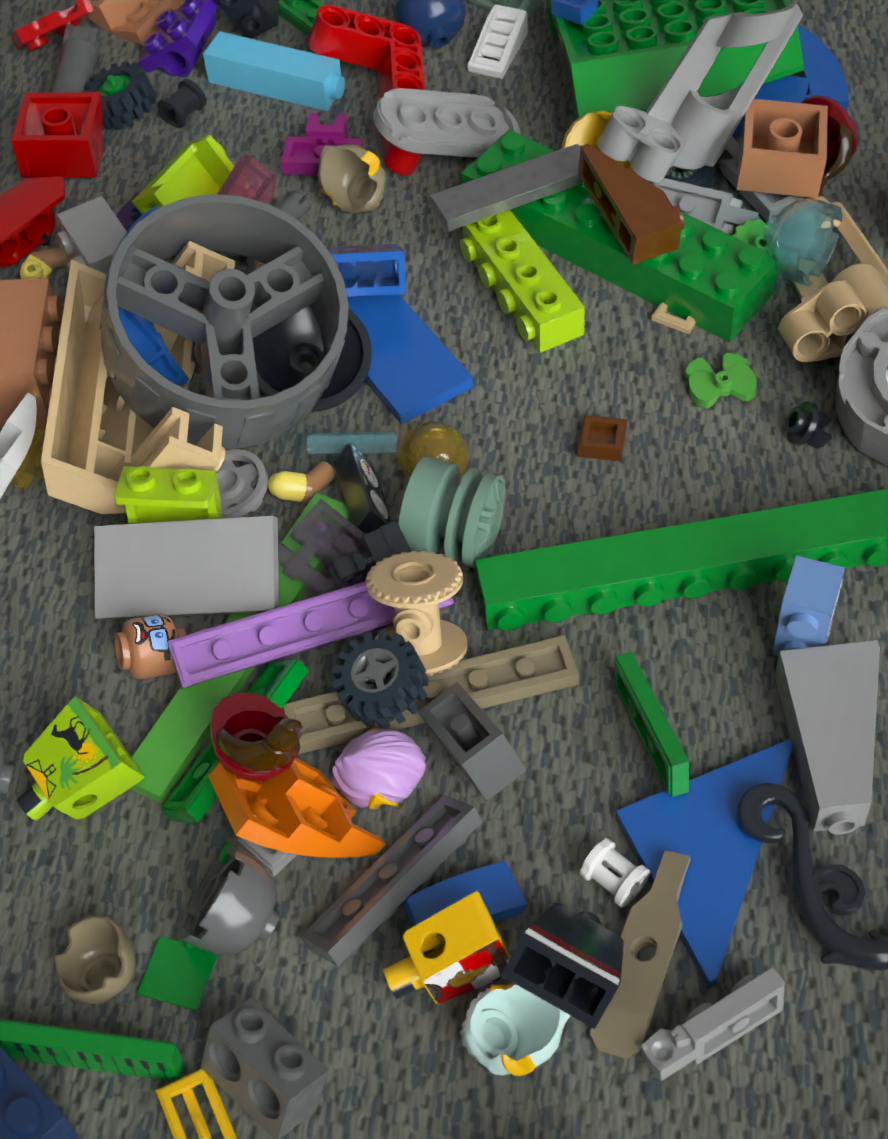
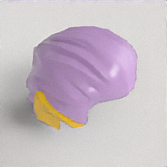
M372 728L350 740L332 768L333 777L331 783L341 790L343 795L352 804L360 808L377 809L382 804L397 807L398 803H402L404 799L409 797L425 773L426 757L419 746L408 735L394 729Z

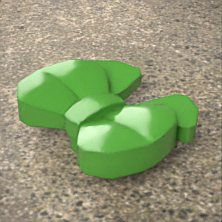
M726 353L723 355V371L716 374L703 358L691 361L685 370V377L689 378L688 392L691 400L697 407L707 409L712 407L720 396L731 394L742 401L753 399L756 393L757 379L754 372L748 366L749 361L739 354Z

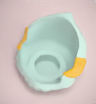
M512 982L507 985H491L490 988L486 989L485 993L480 992L478 998L472 1000L466 1014V1020L462 1023L463 1029L460 1031L463 1046L467 1048L469 1055L474 1057L476 1061L486 1067L491 1073L495 1075L512 1074L523 1076L532 1072L535 1067L551 1058L558 1048L562 1030L570 1015Z

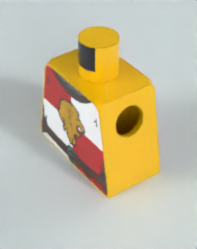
M476 891L405 931L402 936L410 956L384 968L383 972L396 999L425 986L435 1003L441 1004L504 978L501 975L510 959V955L481 895Z

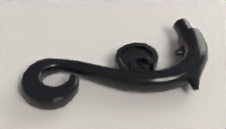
M770 783L753 786L745 792L738 804L737 819L740 828L748 837L764 843H777L784 839L786 833L784 828H772L762 820L761 811L766 806L772 804L779 805L791 817L793 829V889L799 911L808 929L820 945L829 951L820 957V961L823 964H845L874 971L888 970L887 935L870 930L868 934L872 939L857 937L837 925L826 912L822 900V894L825 892L833 893L837 897V901L830 908L831 912L844 916L851 915L861 907L866 891L861 878L844 865L830 864L813 873L808 824L798 798L791 790L781 785Z

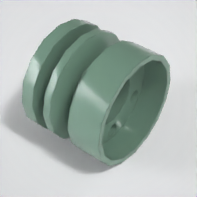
M430 456L422 457L409 479L399 515L398 525L411 551L435 552L437 554L444 544L445 557H450L456 562H459L462 558V562L466 567L476 569L475 560L487 558L501 526L505 480L501 474L493 472L487 473L483 478L480 469L471 468L468 469L460 481L459 467L456 463Z

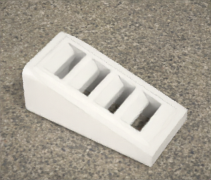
M494 5L468 63L469 72L503 79L528 34V15L526 11ZM484 56L491 57V58H496V59H500V60L497 61V60L487 59V58H484Z

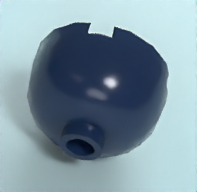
M399 0L396 5L393 1L391 4L395 21L415 29L420 35L421 46L441 48L447 45L462 29L465 22L466 7L464 0Z

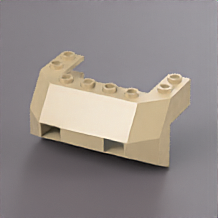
M191 241L186 243L171 263L209 282L218 271L235 269L234 260ZM71 259L41 456L47 493L49 496L99 514L126 513L125 505H118L114 500V492L123 466L216 470L217 472L225 458V448L221 446L223 426L214 423L196 445L187 443L189 413L172 407L154 429L129 408L114 388L103 359L100 320L107 274ZM191 307V308L195 309L196 311H198V312H200V313H203L202 310H199V309H196V308H194V307ZM153 323L155 330L160 332L169 352L190 381L195 368V363L191 361L193 341ZM189 381L183 388L188 390Z

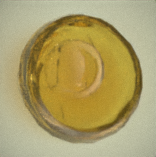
M440 421L423 422L408 432L401 442L398 456L400 466L409 478L422 457L430 456L456 463L459 467L460 477L465 473L470 461L469 448L462 435L452 426Z

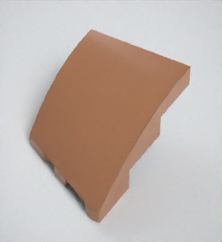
M89 0L93 11L87 18L111 34L133 43L143 44L156 31L158 27L156 20L168 9L177 10L185 0Z

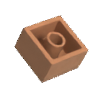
M754 99L743 116L741 125L736 190L818 198L827 158L828 106Z

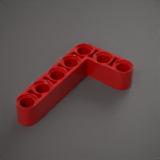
M327 4L318 8L307 39V44L312 51L322 56L378 70L380 98H383L384 94L392 89L425 90L421 38L415 29L402 23ZM382 136L383 158L386 166L400 175L413 174L423 154L403 150Z

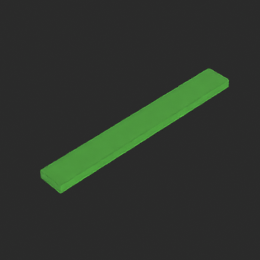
M315 493L278 546L279 607L299 602L352 525L346 504ZM263 612L231 614L226 623ZM255 667L184 689L180 687L132 756L145 778L131 787L130 790L160 804H164L211 734L210 724L214 708L223 698L238 693Z

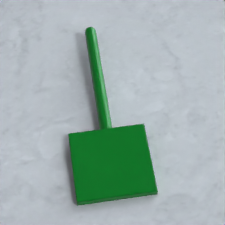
M226 842L223 845L217 860L224 865L230 857V854L225 851L229 846H232L230 842ZM160 936L137 995L197 1011L218 955L199 950L186 942Z

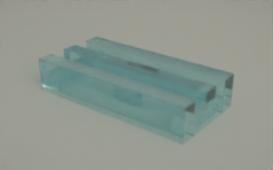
M399 431L312 432L307 436L308 454L341 453L347 444H352L361 453L397 452L400 448Z

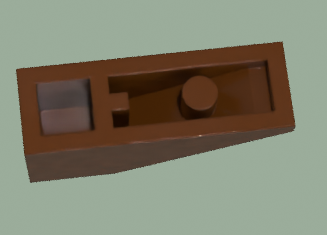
M589 144L581 146L578 175L631 264L634 265L677 250L681 230L684 228V219L680 209L676 205L672 206L664 191Z

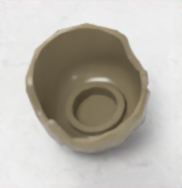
M91 915L73 923L68 928V947L62 954L55 955V963L59 975L60 988L76 1003L104 1004L112 1000L131 981L136 969L135 947L126 932L109 916Z

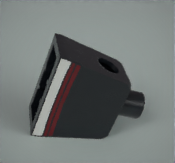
M554 903L525 929L501 976L595 1029L621 983L624 940L620 935L602 926L600 919L595 914L588 911L577 912L562 903Z

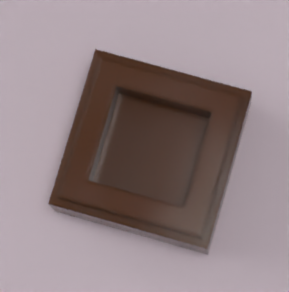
M584 415L578 445V457L622 462L627 419Z

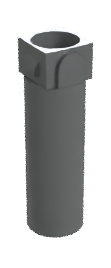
M66 26L52 92L85 91L84 85L86 82L92 83L90 77L95 72L97 58L100 56L98 29L84 26Z

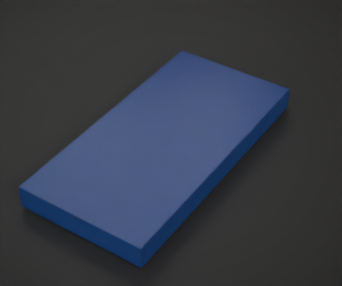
M399 294L347 297L349 308L362 321L371 341V365L365 382L401 425L474 387L473 376Z

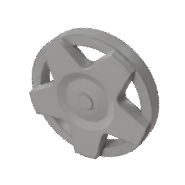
M241 449L225 450L222 466L216 472L223 518H239L249 512H254L263 503L262 499L268 487V474L262 461L255 454ZM232 461H244L248 464L235 467Z

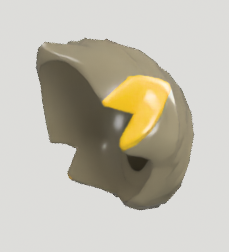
M356 144L325 145L323 147L318 171L321 191L329 196L333 206L341 208L342 212L347 211L348 214L373 212L381 203L385 191L386 174L380 165V159L374 153Z

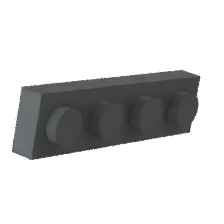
M443 795L300 935L308 949L336 966H339L346 958L355 954L360 948L361 943L383 921L392 917L397 911L398 906L419 885L429 880L434 870L455 849L461 847L468 840L469 835L483 822L476 808Z

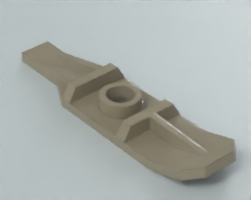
M665 850L651 891L630 909L621 934V938L624 940L621 983L595 1029L591 1027L590 1036L598 1051L629 1059L641 1051V1045L646 1041L651 1017L683 925L678 900L691 860L690 856ZM651 946L656 949V955L648 961H639L637 959V954L641 948Z

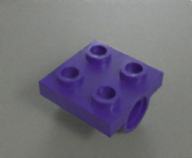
M185 0L177 10L168 9L163 12L156 20V25L158 26L156 31L143 44L145 50L138 64L146 72H151L160 67L168 75L188 76L216 25L214 13L218 4L214 0Z

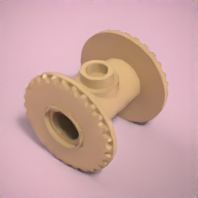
M426 551L402 552L398 555L394 554L392 557H386L383 561L377 562L376 566H372L366 577V588L373 599L394 607V623L382 631H388L391 638L397 633L403 636L405 642L409 640L426 669V675L431 676L434 673H442L445 669H451L452 665H457L467 651V637L464 631L451 622L441 620L439 603L451 598L461 588L463 573L457 562L453 561L450 557H444V554Z

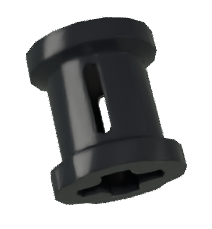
M184 79L178 84V90L173 95L158 101V112L166 123L180 129L186 124V118L192 112L202 110L207 105V98L203 90L195 82Z

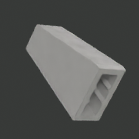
M878 640L783 650L779 652L775 679L790 739L793 743V751L813 832L829 830L832 834H846L855 831L859 826L865 825L872 803L880 656Z

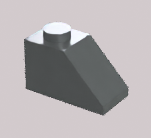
M458 682L418 711L462 772L486 801L527 771L504 734Z

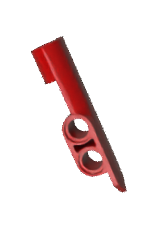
M63 176L25 179L0 195V266H12L46 241V239H40L44 233H48V238L52 235L56 225L52 208L65 199V179Z

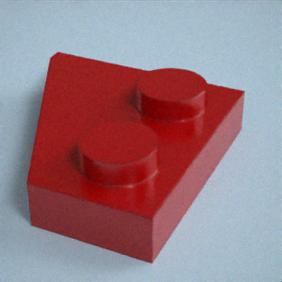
M77 0V4L61 12L54 11L39 20L15 30L11 39L16 49L19 50L27 46L29 52L48 45L49 41L47 38L60 33L61 37L64 38L67 25L80 26L79 24H82L92 13L93 8L89 0Z

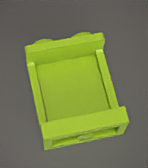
M207 135L187 143L132 202L143 215L156 205L160 208L188 197L219 194L242 196L256 200L257 196L250 188L247 179L238 172L226 156L223 147L212 136Z
M123 466L114 492V500L118 505H125L129 524L224 519L216 470Z

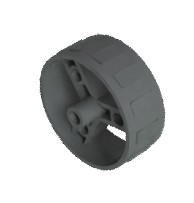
M219 194L180 199L156 209L139 221L122 240L110 265L109 276H106L100 329H102L101 345L105 367L114 388L129 408L154 429L169 410L175 407L189 413L187 443L196 445L215 423L223 426L221 446L225 449H238L263 444L287 433L306 418L321 398L324 389H327L345 343L344 337L347 331L349 304L344 279L333 256L319 238L296 218L270 204L242 196ZM191 241L211 251H227L253 258L265 265L248 275L236 269L221 270L209 282L164 261V259L179 254L186 243ZM252 303H254L257 309L250 313ZM310 305L320 327L323 343L322 362L315 371L297 385L273 396L260 398L252 338ZM118 306L196 342L194 348L195 357L203 367L206 396L193 393L167 380L144 361L128 339L119 318ZM191 307L202 310L203 313H200ZM225 380L233 381V382H235V383H237V384H236V385H235V384H230V383L226 382Z

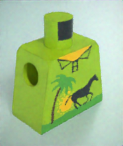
M75 696L24 753L23 762L36 782L17 798V802L22 810L35 821H38L52 807L76 820L84 819L138 784L145 776L102 714Z

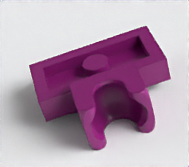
M311 113L308 116L305 129L306 137L287 136L281 159L282 173L318 175L320 156L325 145L356 144L364 148L363 139L349 138L348 119L345 114H338L333 124L322 125L318 122V114Z

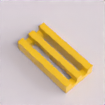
M202 1069L156 1090L174 1139H187L172 1097L181 1093L199 1138L212 1139L192 1089L200 1084H203L224 1139H237L213 1079Z

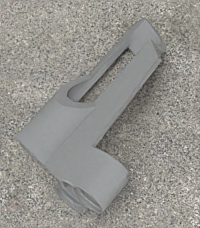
M789 4L784 9L768 13L745 14L737 12L707 18L646 112L626 106H617L597 141L600 151L617 161L628 160L631 162V167L636 174L654 183L663 181L672 166L683 169H698L705 165L714 166L802 19L803 13L798 4ZM766 42L744 82L734 89L717 96L701 97L698 95L697 91L722 47H744Z

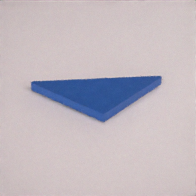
M790 739L689 780L688 793L672 797L665 790L616 810L615 819L640 865H644L650 870L648 880L651 885H653L665 850L690 856L691 860L678 900L683 924L679 936L708 989L716 985L762 842L748 837L740 828L737 819L738 804L744 793L753 786L764 783L781 785L793 749V743ZM775 804L766 806L761 811L762 820L766 825L770 821Z

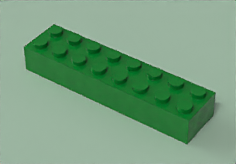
M509 129L461 173V183L463 184L554 152V150ZM584 184L510 209L539 247L656 306H659L660 303L666 304L668 312L684 320L688 316L693 318L697 327L729 343L775 293L780 258L682 211L684 228L681 230L678 249L632 265Z

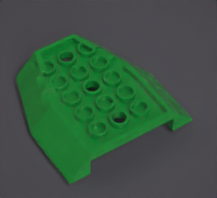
M546 0L545 18L550 34L557 33L572 78L573 106L578 119L586 113L601 110L613 113L617 106H626L646 112L707 18L737 12L745 14L768 13L784 9L789 4H792L791 0H599L598 7L593 15L584 23L578 24L552 15L551 2L553 0ZM798 25L763 84L804 70ZM766 42L744 47H722L697 91L698 95L701 97L717 96L734 89L744 82Z

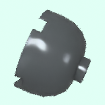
M236 845L229 846L225 850L233 856L225 865L216 860L210 867L186 913L195 917L191 930L181 925L179 932L182 941L213 955H235L247 950L257 938L266 941L274 931L280 916L278 912L273 910L277 899L274 877L264 863Z

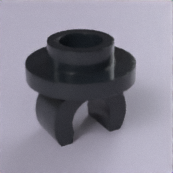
M808 401L802 403L799 407L793 408L785 422L789 442L795 445H802L806 442L814 448H822L832 439L831 434L822 431L831 422V417L819 411L816 404Z

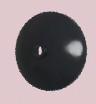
M310 305L252 338L258 388L265 397L273 396L297 385L315 371L323 360V343L320 327ZM348 308L347 331L344 337L345 343L327 389H324L321 398L311 412L331 409L346 402L362 387L369 373L372 358L371 341L364 324L350 308ZM309 362L313 367L303 369L298 364Z

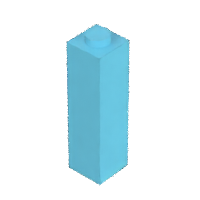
M219 31L203 53L207 78L210 83L324 111L329 110L335 99L342 97L345 89V79L341 76L339 59Z

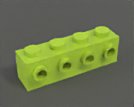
M511 210L463 226V239L459 241L463 257L467 262L473 261L477 266L482 283L486 288L492 287L496 292L501 309L505 314H512L517 322L519 333L525 341L531 340L541 353L584 335L585 306Z

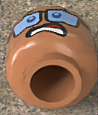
M165 614L127 620L123 624L121 632L115 633L114 636L115 655L120 670H127L130 676L136 680L175 673L176 670L167 643L170 640L186 636L185 630L183 628L176 629L172 619Z

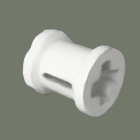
M608 838L593 848L580 870L582 878L587 881L595 880L615 896L614 903L621 908L626 907L638 895L650 875V870L644 865L637 867L615 850V843ZM608 868H612L622 877L618 878L616 875L610 872Z

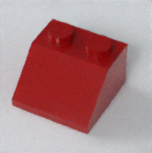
M101 92L25 93L11 139L21 178L62 176L64 178H97L103 155Z

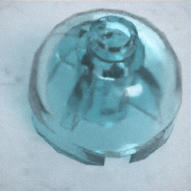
M804 198L797 199L784 207L778 216L772 215L764 230V239L768 240L767 253L776 263L775 266L779 274L805 286L813 284L809 279L811 275L820 277L838 241L839 234L833 232L832 229L834 220L842 222L841 207L818 199Z

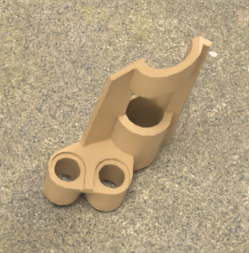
M818 196V198H813L809 201L801 212L795 233L796 245L783 257L786 271L802 303L789 311L781 319L777 329L795 359L800 362H814L841 356L844 346L867 317L888 306V269L840 202L830 203L824 197ZM828 225H835L861 264L852 265L842 270L831 283H828L814 260V248L821 231Z

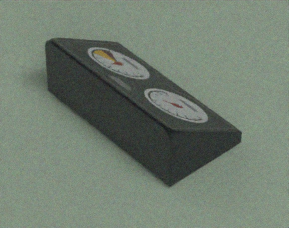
M347 444L333 464L354 531L370 533L393 521L375 466L352 444Z

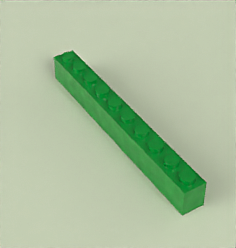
M888 489L476 559V586L487 631L494 629L511 631L520 628L524 624L540 621L557 623L568 619L570 616L593 612L594 614L603 615L614 611L616 608L638 604L645 607L654 606L663 600L684 596L691 599L700 598L712 591L730 588L740 591L758 583L776 580L786 583L789 581L796 555L845 567V569L867 564L872 567L883 566L888 563Z

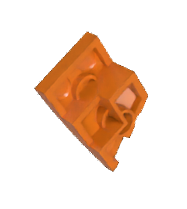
M295 758L289 770L264 783L242 779L237 780L221 762L208 776L235 835L258 845L286 853L325 858L375 855L386 845L379 835L372 834L355 825L351 821V818L356 813L355 808L339 794L334 785L320 770L298 758Z

